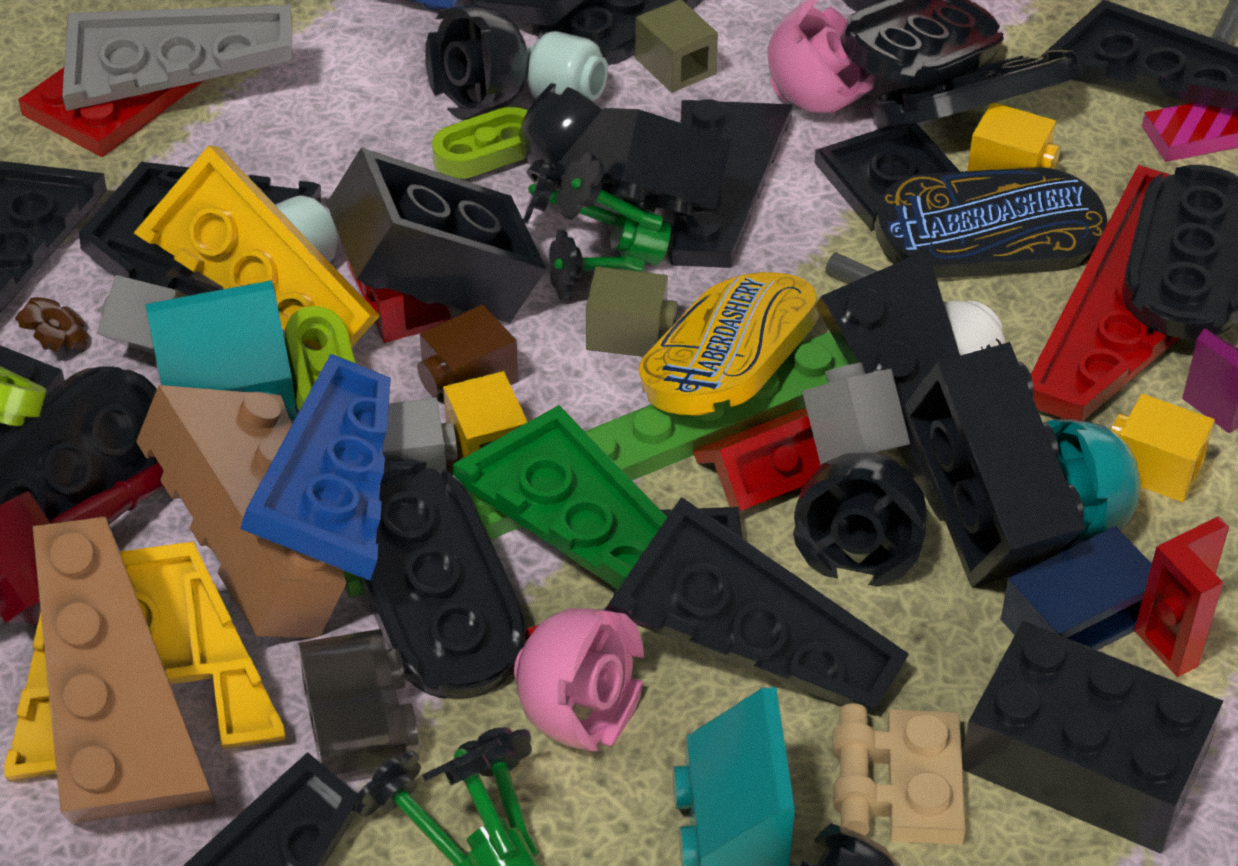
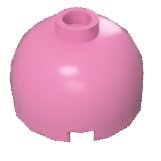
M807 0L788 13L775 27L767 48L768 65L771 73L770 81L776 94L784 101L791 102L809 112L819 114L832 113L857 101L872 90L876 75L871 72L866 74L865 69L853 61L844 51L840 38L847 20L831 6L821 12L813 7L818 0Z
M568 608L542 621L518 653L514 666L517 693L526 718L549 739L569 747L598 751L596 745H598L601 739L604 745L612 746L615 744L634 715L642 692L643 681L631 679L633 657L644 659V646L637 625L624 613L589 608ZM574 704L594 711L585 721L577 718L572 708Z

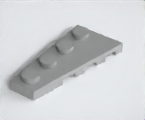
M291 5L68 13L62 93L66 111L292 61Z

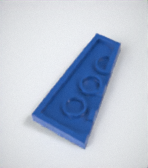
M330 354L247 506L240 529L371 580L378 557L376 534L381 517L382 501H379L380 483L384 475L385 456H383V442L387 433L390 377Z

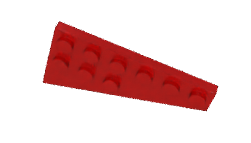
M1141 165L1136 167L1031 372L1034 386L1033 400L1037 410L1064 419L1084 421L1179 339L1159 333L1137 320L1128 310L1122 295L1125 271L1146 188L1150 181L1163 173L1162 178L1171 174Z

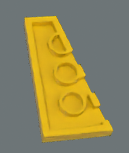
M208 145L134 232L135 235L149 244H156L175 256L174 260L193 272H200L222 286L223 289L272 280L281 326L284 330L289 318L296 311L308 306H320L335 312L343 320L347 328L351 347H353L380 317L369 303L218 146ZM315 340L303 341L315 350L323 349L321 344Z

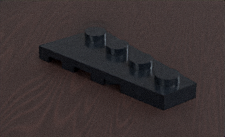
M0 161V313L107 191L104 173Z

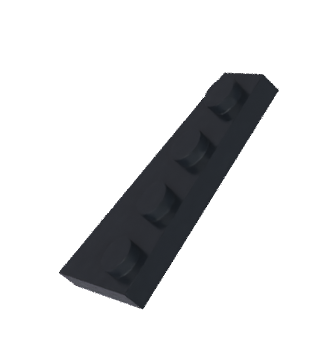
M1102 0L1046 50H1073L1077 53L1081 74L1071 80L1238 110V47L1108 0Z
M712 99L682 100L680 123L731 139L732 141L716 209L692 207L690 216L675 214L672 266L731 268L751 220L752 209L756 200L760 198L765 186V178L770 165L774 163L780 149V141L784 131L787 132L792 120L793 104L727 102Z
M928 250L820 296L815 306L849 365L862 362L865 374L892 369L901 409L936 362L960 356ZM904 417L910 444L897 447L935 515L942 521L944 517Z
M683 497L676 503L604 609L624 613L638 626L842 706L852 703L863 705L867 709V714H870L877 708L909 655L905 650Z
M307 752L183 866H324L357 814L356 807L360 802L357 799L358 793Z

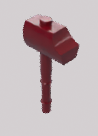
M159 462L124 482H116L112 488L91 496L50 521L29 491L0 505V616L6 624L27 623L36 627L38 625L41 607L33 526L106 517L108 524L112 523L127 510H134L138 503L164 489L160 481L164 470Z

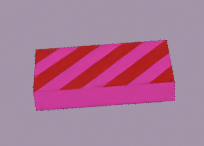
M1189 103L1144 113L1142 129L1165 162L1238 148V110L1200 103Z

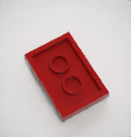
M63 67L19 98L18 101L21 115L103 157L203 81L66 111L62 97Z

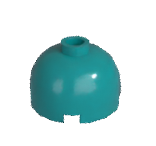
M1052 419L1047 421L1046 423L1053 429L1058 442L1059 452L1057 459L1067 484H1072L1076 488L1084 509L1083 523L1085 528L1060 551H1065L1070 544L1079 538H1092L1114 526L1122 531L1133 518L1138 505L1140 491L1137 461L1129 445L1104 425L1075 419Z

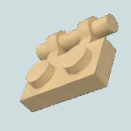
M852 703L841 707L839 711L840 725L833 731V754L840 761V778L833 785L834 809L841 814V826L866 835L870 830V816L889 817L890 841L963 845L965 812L959 712L889 709L887 732L874 731L868 726L867 709L863 705ZM868 763L888 764V784H875L869 778Z

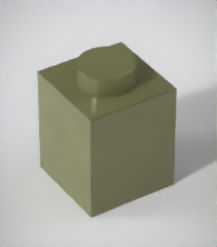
M683 0L674 1L636 17L635 59L671 93L716 75L718 32Z
M596 267L586 304V350L644 357L660 338L673 327L677 320L678 302L667 300L668 275Z

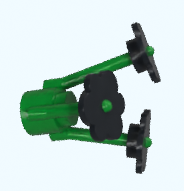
M588 152L582 156L580 162L576 161L568 166L562 178L563 188L559 192L553 190L556 179L547 176L550 160H544L535 184H531L528 187V192L531 196L525 209L524 223L528 224L533 209L545 212L550 202L561 207V214L566 219L571 220L578 214H582L613 226L610 240L612 249L619 250L621 256L582 257L581 250L576 246L573 237H568L566 230H558L556 241H552L550 244L549 262L552 268L550 280L553 288H556L559 299L567 300L569 298L571 285L580 280L582 271H595L596 267L643 272L644 264L651 266L660 264L669 245L671 229L669 222L663 220V217L643 211L603 190L602 177L605 168L602 162L596 160L595 155ZM596 201L614 210L619 214H616L614 212L608 211L606 209L600 208L592 204Z
M507 727L490 729L482 733L477 740L462 744L455 751L453 760L422 774L424 781H427L445 773L450 786L462 780L464 781L484 823V826L467 838L471 848L468 855L461 850L411 796L416 787L415 778L421 770V765L418 763L419 755L414 750L407 752L401 758L393 757L375 772L372 781L367 783L357 795V799L360 802L356 807V812L361 817H367L379 807L388 812L399 806L454 866H539L535 859L539 851L527 831L509 772L517 767L521 759L526 758L532 752L531 734L527 729H519L513 732ZM479 774L487 777L494 776L507 821L504 818H499Z

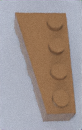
M158 385L136 442L145 457H155L164 470L160 481L171 499H182L193 517L190 530L200 546H207L218 557L221 565L217 573L257 637L316 638L321 636L346 585L342 569L240 529L247 506L292 426L282 396L262 392H239Z
M106 517L33 526L60 812L71 824L216 803Z

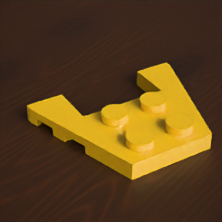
M194 542L120 551L170 684L213 679L222 749L285 741L284 725L262 684L261 678L232 623V619ZM41 612L32 646L34 653L26 687L22 689L16 713L18 720L11 750L7 751L4 764L5 777L8 781L57 774Z

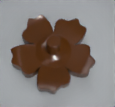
M43 297L30 298L29 302L15 317L20 328L35 330L33 337L41 343L44 350L50 349L57 353L62 344H64L70 350L77 348L84 351L90 339L88 333L83 329L85 322L82 317L68 306L60 308V303L52 299Z

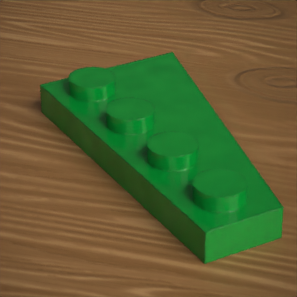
M560 405L453 464V475L462 482L467 490L617 590L667 518Z

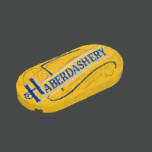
M760 272L736 276L706 290L642 358L638 371L643 393L644 391L647 393L648 401L662 411L693 416L715 412L714 403L730 399V406L732 407L749 400L764 386L816 325L819 313L815 307L817 295L814 287L806 280L794 275Z

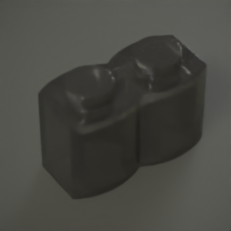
M381 629L298 643L304 692L317 758L320 763L342 781L374 776L375 772L393 757L401 758L407 753V747L418 745V732L413 706L411 703L399 705L396 690L405 689V675L399 648L386 649Z

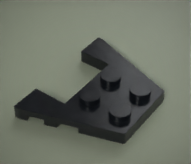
M140 162L79 231L81 250L114 276L119 275L174 289L187 296L222 290L190 278L194 272L174 260L175 256L156 244H149L134 234L136 229L190 167ZM248 176L275 205L297 196H307L321 203L320 184L299 181L297 189L271 186V177Z

